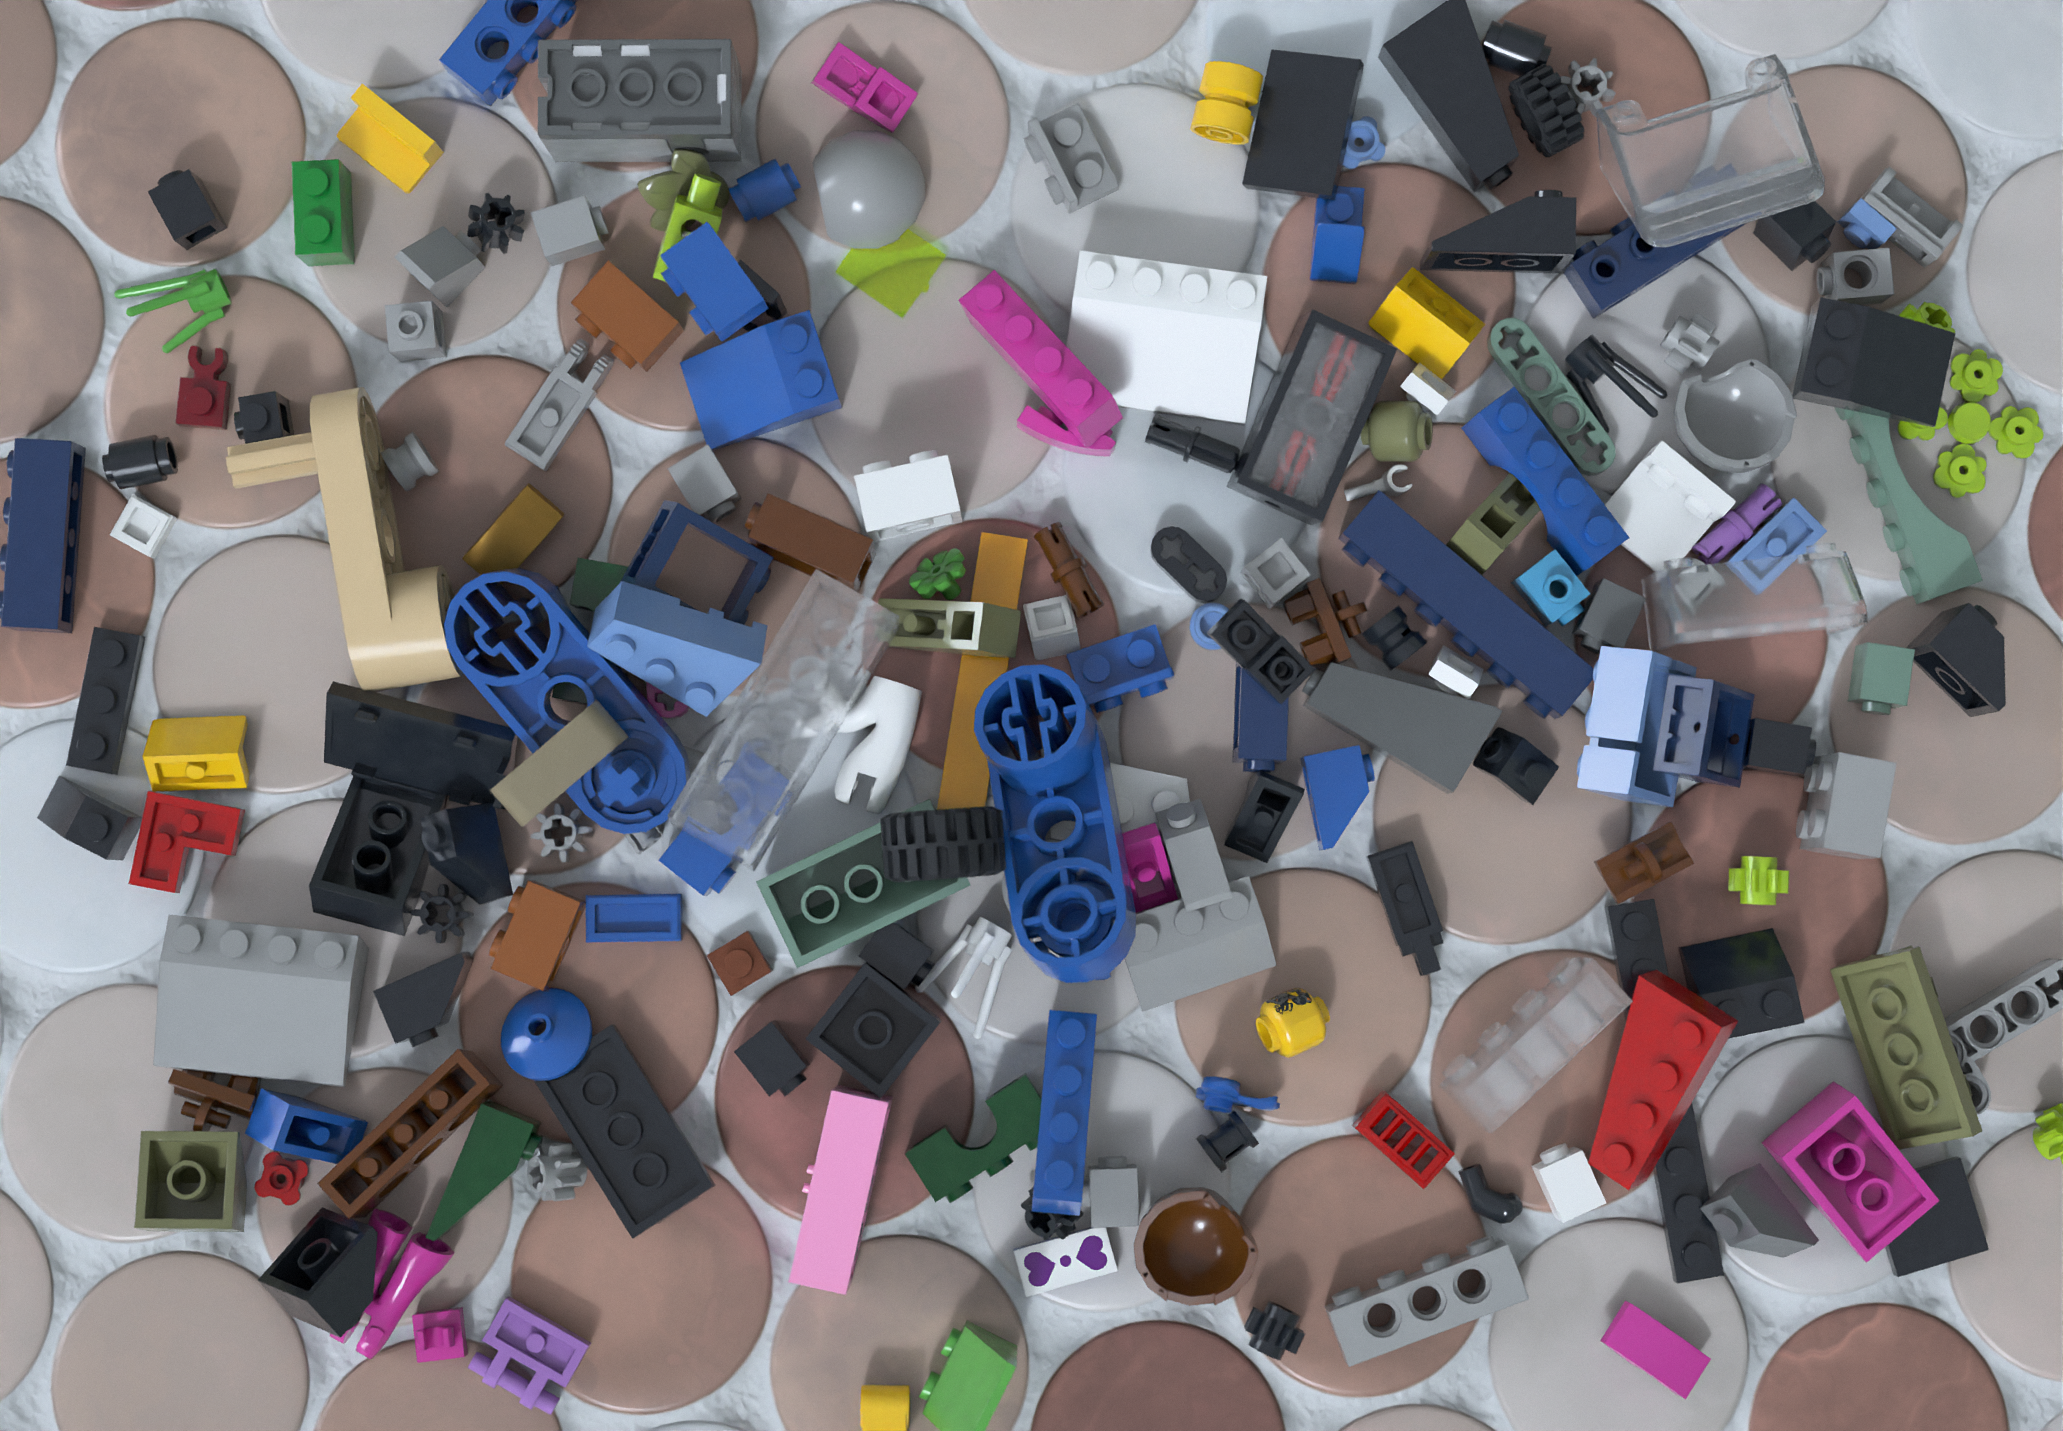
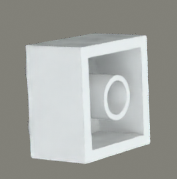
M931 450L909 456L910 463L892 467L890 461H881L862 467L864 474L855 475L854 479L869 538L873 539L874 542L963 522L948 455L938 457L937 450Z

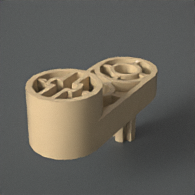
M364 387L312 396L310 402L311 432L227 447L228 457H226L228 473L232 476L235 489L318 474L348 652L354 673L364 691L378 692L461 677L464 674L457 666L446 646L444 622L449 604L455 597L447 571L442 564L408 571L404 569L388 468L381 455V452L384 451L381 431L373 404Z

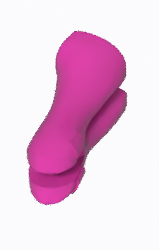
M377 1208L373 1210L367 1224L378 1232L373 1301L362 1313V1316L366 1313L372 1318L365 1327L355 1350L369 1359H372L386 1344L416 1295L446 1266L455 1253L440 1239L432 1241L425 1238L427 1235L425 1233L418 1232L414 1234L409 1240L384 1292L380 1295L379 1289L385 1273L413 1227L399 1216ZM360 1322L347 1330L341 1338L331 1333L330 1337L345 1344Z

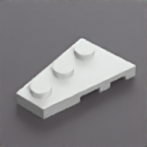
M1043 748L1041 749L1042 758L1045 757ZM1110 763L1122 833L1152 823H1156L1157 829L1160 830L1156 812L1169 809L1179 803L1190 802L1186 778ZM1061 821L1050 828L1051 838L1065 840L1072 834L1076 822Z

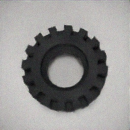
M1543 64L1509 83L1510 101L1516 107L1513 110L1522 122L1520 125L1523 131H1527L1530 142L1532 144L1535 142L1536 150L1539 153L1542 152L1544 157H1551L1584 138V126L1580 122L1582 117L1575 109L1577 104L1574 98H1570L1567 85L1561 83L1560 75L1557 72L1554 73L1550 65Z

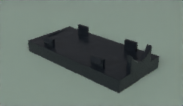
M332 682L326 694L324 763L352 770L351 775L372 780L374 776L446 794L449 795V801L468 806L471 801L480 804L494 802V808L506 810L490 790L514 770L517 735L510 727L369 690L364 691L362 688L339 682Z
M612 1024L592 1037L584 1058L570 1072L552 1080H534L632 1239L638 1237L654 1225L660 1224L666 1218L716 1186L616 1025Z

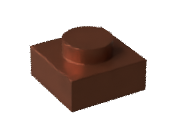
M749 931L744 932L707 955L730 996H733L773 971Z

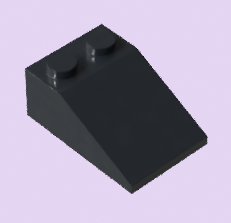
M1559 190L1536 191L1534 196H1528L1432 241L1420 260V270L1560 274L1576 254V197H1563V192Z
M1820 297L1811 307L1792 394L1793 399L1935 427L1955 333L1868 306Z
M353 776L309 884L313 912L405 936L413 916L411 911L415 910L420 898L419 893L422 891L429 866L428 852L422 841L423 828L420 818L444 810L448 795L374 776L372 780Z

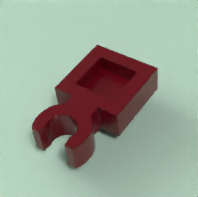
M192 345L188 352V362L194 370V378L180 377L175 424L183 427L227 430L231 384L227 381L218 380L219 375L226 369L228 364L227 352L222 348H216L214 361L209 365H203L201 362L202 349Z

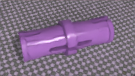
M1760 483L1757 489L1733 511L1729 510L1725 516L1720 518L1721 522L1692 547L1693 552L1697 555L1701 553L1698 558L1711 569H1714L1717 563L1740 542L1746 543L1754 536L1753 530L1771 513L1782 506L1781 500L1777 497L1773 500L1772 498L1776 496L1775 492L1767 485Z

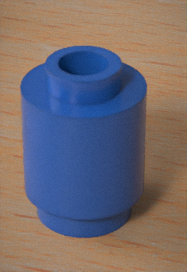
M773 159L737 178L738 184L728 190L745 222H748L755 217L760 221L797 201L794 191L801 188V185L788 162L779 166L777 160Z

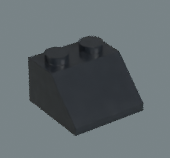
M1970 603L1942 611L1906 648L1915 649L1913 662L1969 717L1999 712L2006 705L2004 636L1995 628L1997 625L1996 619L1979 605L1973 607Z
M1773 928L1678 947L1687 989L1738 1020L1728 1039L1805 1023L1794 974Z
M322 1207L262 1274L258 1281L292 1317L341 1338L347 1330L359 1322L363 1311L373 1301L378 1232L370 1225L354 1219H348L347 1216Z

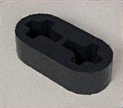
M1170 526L1156 533L1150 548L1151 557L1155 564L1196 602L1209 603L1218 599L1227 584L1226 572L1223 567L1183 529ZM1166 538L1169 541H1173L1179 538L1183 542L1180 552L1189 561L1183 565L1174 556H1170L1167 560L1160 555L1164 548L1162 543H1160L1162 539ZM1192 565L1203 574L1208 573L1210 570L1215 572L1217 576L1213 583L1217 589L1214 592H1211L1209 589L1198 592L1194 588L1197 578L1188 570Z

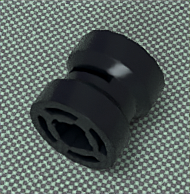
M1399 605L1362 633L1370 645L1377 646L1383 652L1382 661L1390 671L1428 643L1420 631H1414L1409 628L1410 626L1407 624L1408 616Z

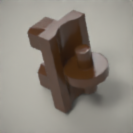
M1320 578L1307 582L1303 586V591L1296 593L1283 602L1284 609L1292 626L1315 617L1321 634L1299 643L1304 658L1311 666L1325 664L1330 661L1339 664L1351 658L1352 656L1338 623H1343L1348 638L1357 636L1362 632L1356 616L1367 611L1364 602L1351 606L1345 590L1331 595L1338 612L1334 613Z
M1672 821L1594 861L1616 904L1622 903L1694 864L1691 856L1684 848Z
M173 1069L168 1083L174 1086L175 1095L201 1103V1105L185 1101L181 1109L182 1115L195 1119L193 1131H209L212 1125L227 1129L230 1124L231 1116L218 1112V1109L250 1120L257 1101L261 1078L232 1075L226 1087L213 1082L216 1073Z

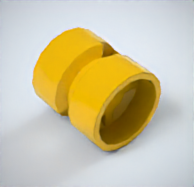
M1210 61L1205 63L1199 92L1205 99L1196 102L1190 130L1203 138L1220 143L1234 145L1248 143L1254 120L1248 108L1258 103L1263 82L1261 73L1252 68L1231 62Z

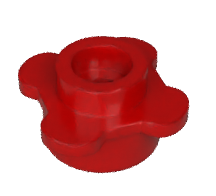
M276 1151L266 1154L262 1161L265 1168L261 1179L255 1182V1192L262 1198L268 1196L279 1198L287 1206L296 1204L301 1198L299 1190L309 1173L307 1163L302 1159L295 1161L290 1158H283ZM279 1174L285 1175L286 1181L284 1183L278 1181Z

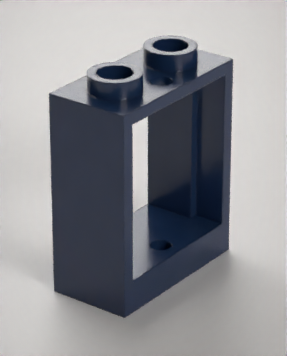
M664 500L620 583L624 581L670 595L654 585L688 525L748 559L721 610L724 612L723 619L745 625L749 615V611L746 608L754 593H759L767 584L771 574V569L768 567L774 557L680 503ZM680 600V606L697 610Z
M1236 663L1232 763H1243V772L1258 773L1261 770L1271 773V771H1275V764L1279 765L1287 760L1289 697L1282 704L1278 703Z
M1668 675L1653 770L1695 782L1740 788L1755 694L1716 680ZM1700 724L1699 731L1697 732L1696 727ZM1734 734H1738L1739 742L1733 745L1731 737Z

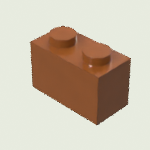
M609 260L571 301V304L580 313L575 321L595 339L602 332L615 344L609 351L629 369H632L637 363L648 372L684 331L675 318Z
M528 880L525 888L518 886L508 907V912L512 913L513 917L507 931L500 929L491 945L489 956L495 959L490 969L542 991L549 990L553 985L585 910L586 902L538 881Z

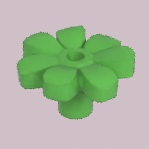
M954 548L949 552L945 550L934 555L933 562L928 558H924L917 567L918 572L911 575L909 583L915 591H918L922 598L929 599L938 590L946 600H952L961 592V588L955 579L963 577L966 572L963 563H961L965 557L959 549Z

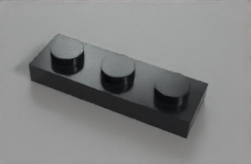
M94 627L66 766L118 775L145 642L144 636Z

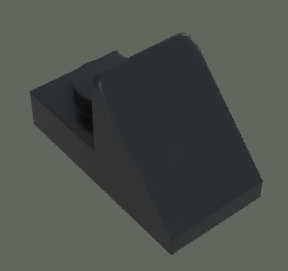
M1260 770L1248 782L1244 801L1226 834L1224 845L1268 863L1304 795L1305 789Z

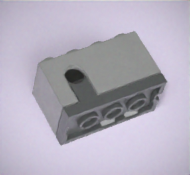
M731 39L538 40V79L547 92V97H538V136L555 162H671L673 151L676 148L697 151L708 162H741L742 69Z

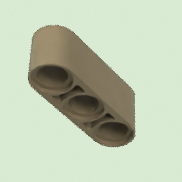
M595 700L490 791L520 826L523 827L629 736L604 707Z

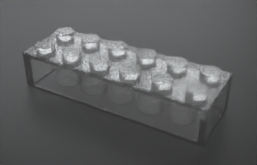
M816 569L764 654L762 664L753 672L667 816L671 824L750 870L755 871L899 630V616Z

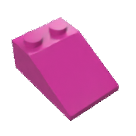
M1834 1081L1761 1142L1789 1178L1866 1263L1940 1201L1859 1099Z

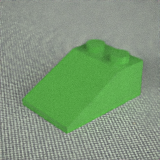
M966 1320L961 1331L953 1327L940 1353L948 1357L940 1374L931 1371L919 1395L920 1398L926 1400L922 1414L940 1431H985L1017 1367L1018 1346Z

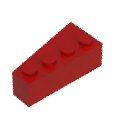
M1657 969L1639 975L1588 1164L1627 1190L1646 1182L1737 1025L1738 1020Z

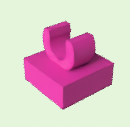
M463 1307L417 1312L412 1315L417 1363L462 1358L468 1355Z

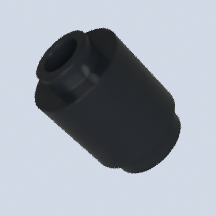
M1492 20L1482 43L1485 58L1489 60L1488 65L1517 76H1522L1546 64L1552 47L1544 45L1547 35L1504 20L1503 24Z
M150 435L109 444L108 454L102 456L103 469L109 482L115 481L121 490L166 481L168 475L177 474L178 472L175 449L169 437L158 438L157 435Z

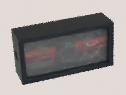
M1313 309L1300 316L1226 487L1306 524L1313 525L1323 522L1397 348Z

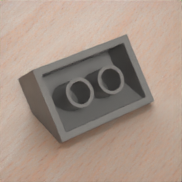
M1249 876L1228 882L1233 897L1231 899L1186 912L1183 899L1180 898L1136 914L1135 939L1124 960L1142 1012L1277 966L1266 924Z

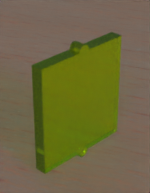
M907 229L899 237V240L880 248H852L835 272L903 319L922 292L926 293L929 291L928 283L945 260L946 254Z

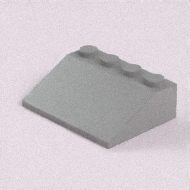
M168 915L159 964L153 1065L157 1067L345 1087L369 947L359 935Z

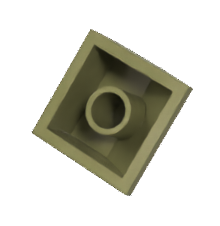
M141 1131L134 1228L145 1231L244 1232L247 1180L240 1132Z

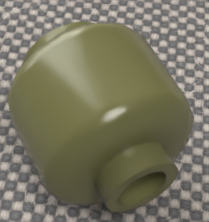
M1416 401L1377 402L1372 408L1370 417L1367 418L1361 432L1362 444L1369 445L1373 457L1378 461H1416L1421 457L1424 450H1429L1433 437L1432 417L1430 413H1424L1422 406Z

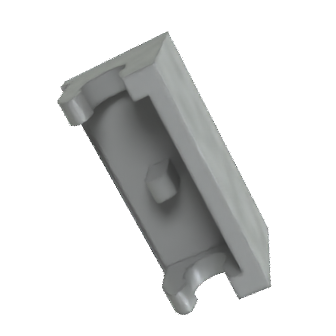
M1889 166L1888 169L1886 168L1882 171L1861 198L1897 228L1888 240L1925 268L1939 258L1961 230L1963 224L1958 220L1949 221L1894 176L1897 172Z

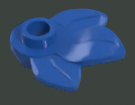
M1204 1077L1201 1087L1196 1090V1098L1204 1101L1203 1107L1215 1112L1230 1113L1232 1112V1106L1264 1111L1280 1108V1103H1277V1096L1267 1098L1251 1097L1240 1093L1241 1084L1227 1078Z

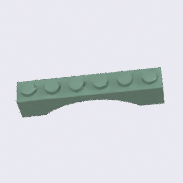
M1835 407L1839 418L1847 421L1853 436L1849 440L1852 455L1858 464L1864 465L1869 481L1866 483L1868 497L1875 508H1880L1886 523L1883 526L1885 542L1893 553L1897 552L1903 568L1900 570L1899 575L1906 594L1910 597L1913 596L1916 604L1983 581L1967 537L1945 524L1930 511L1908 484L1896 459L1890 437L1889 418Z

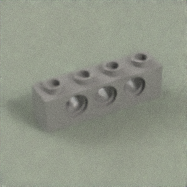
M1493 1236L1484 1237L1467 1244V1253L1451 1259L1448 1253H1442L1422 1261L1423 1269L1408 1275H1405L1404 1270L1393 1271L1377 1279L1379 1286L1361 1292L1359 1286L1334 1294L1332 1296L1334 1303L1324 1307L1347 1365L1351 1367L1528 1300V1294L1509 1244L1502 1239L1495 1242ZM1468 1269L1478 1270L1481 1277L1479 1287L1471 1293L1460 1292L1457 1286L1460 1274ZM1423 1286L1433 1287L1436 1291L1435 1303L1426 1310L1414 1308L1412 1298L1415 1291ZM1378 1303H1386L1390 1305L1392 1310L1389 1322L1381 1327L1370 1325L1367 1320L1370 1308Z

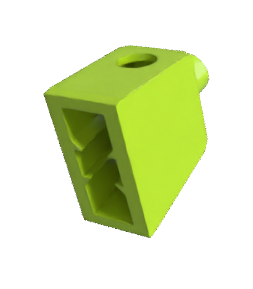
M694 174L688 196L677 194L655 262L653 278L665 281L661 273L667 269V266L660 255L693 232L685 228L687 220L695 219L702 225L708 221L716 234L718 233L722 220V209L715 206L722 184L720 181L705 175Z

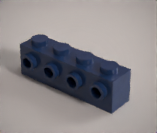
M1730 164L1718 172L1715 171L1713 166L1706 168L1688 181L1692 188L1678 197L1673 190L1666 193L1649 205L1652 213L1637 221L1634 215L1609 230L1613 236L1599 246L1594 240H1591L1576 250V254L1572 258L1573 262L1563 273L1593 319L1744 226L1760 212V209Z

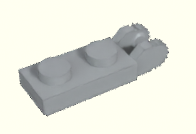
M583 339L577 340L560 366L553 368L504 444L544 471L548 470L596 397L597 393L595 391L602 385L614 363V359L604 354L595 362L583 383L571 376L588 354L590 344Z

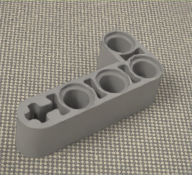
M2049 958L2040 961L1944 1018L1963 1075H1966L1970 1086L1971 1098L1977 1115L1982 1114L1988 1108L1991 1101V1091L1975 1061L2063 1009V989L2046 988L2042 991L2038 987H2048L2059 980L2057 972H2063V959ZM2062 979V980L2060 981V983H2061V986H2062V988H2063V979ZM2022 992L2027 1000V1008L2021 1016L2017 1017L2012 1011L2011 1001L2016 993ZM1977 1016H1981L1987 1025V1032L1979 1041H1976L1970 1032V1025Z

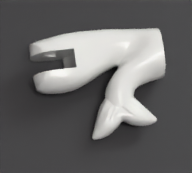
M874 676L860 699L854 704L847 705L831 680L826 678L823 681L818 694L820 711L802 724L797 738L824 737L839 732H855L869 725L876 724L871 733L843 762L835 784L834 793L836 800L849 805L853 793L858 787L859 775L863 773L876 778L874 786L870 790V799L866 811L880 814L883 811L898 782L910 749L922 691L886 678Z

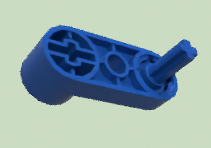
M522 568L485 573L463 585L448 607L444 622L446 646L459 669L532 753L537 751L571 722L559 717L551 707V692L559 682H570L579 686L586 695L587 707L597 700L629 736L593 767V782L597 794L591 780L592 768L565 790L583 813L602 828L622 834L647 832L667 821L686 795L691 777L688 754L676 733L617 664L587 647L590 633L570 611L569 605L560 589L542 574ZM508 581L524 586L536 596L531 601L524 597L514 600L500 582ZM481 592L502 617L514 613L519 615L523 623L514 631L539 659L538 662L516 636L505 640L499 638L495 630L504 622L480 596ZM540 606H544L549 616L551 632L549 639L538 628V625L543 621V616L538 608ZM469 616L480 627L474 632V638L479 647H475L471 640ZM486 653L493 657L503 654L516 670L511 671L494 666L483 656ZM609 806H611V807H613V808H615L616 810L621 811V812H632V813H635V814L619 813V812H617V811H615V810L609 808Z
M1044 664L1020 666L1001 674L984 690L975 709L974 732L981 750L988 761L994 807L1002 810L1006 859L1004 873L1012 925L1021 947L1030 960L1045 975L1065 983L1105 980L1111 977V971L1126 958L1136 934V912L1107 742L1079 685L1064 671ZM1061 712H1064L1066 719L1068 720L1071 728L1073 729L1072 732L1069 729L1066 721L1064 720ZM1041 715L1044 721L1038 723L1037 716ZM1010 742L1012 743V745L1014 746V748H1015V750L1017 751L1018 755L1020 756L1021 761H1019V758H1018L1017 754L1015 753L1014 749L1012 748ZM1042 744L1045 756L1043 758L1038 753V750L1042 749ZM1061 821L1076 822L1072 834L1065 840L1055 843L1045 841L1048 830L1053 825ZM1033 938H1041V941L1034 942ZM1049 950L1052 951V952H1054V953L1057 954L1058 956H1061V957L1055 956L1054 954H1052L1051 952H1049Z

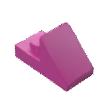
M1156 823L1122 833L1135 912L1137 913L1177 900L1178 897Z

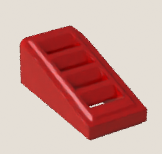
M1384 1090L1380 1092L1352 1124L1360 1134L1422 1189L1428 1186L1455 1155L1453 1151ZM1389 1110H1392L1396 1116L1379 1135L1374 1133L1372 1129ZM1405 1122L1410 1128L1391 1148L1386 1141ZM1419 1134L1424 1140L1406 1160L1403 1159L1399 1154ZM1432 1146L1438 1153L1419 1173L1413 1166Z

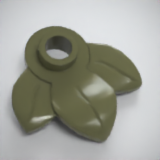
M674 149L671 159L672 170L654 174L637 183L642 197L649 205L656 209L650 219V225L659 231H666L677 194L688 196L694 174L705 175L722 183L715 206L723 209L730 197L726 181L720 175L710 171L708 161L702 154L689 149ZM687 220L685 228L690 227L696 220Z

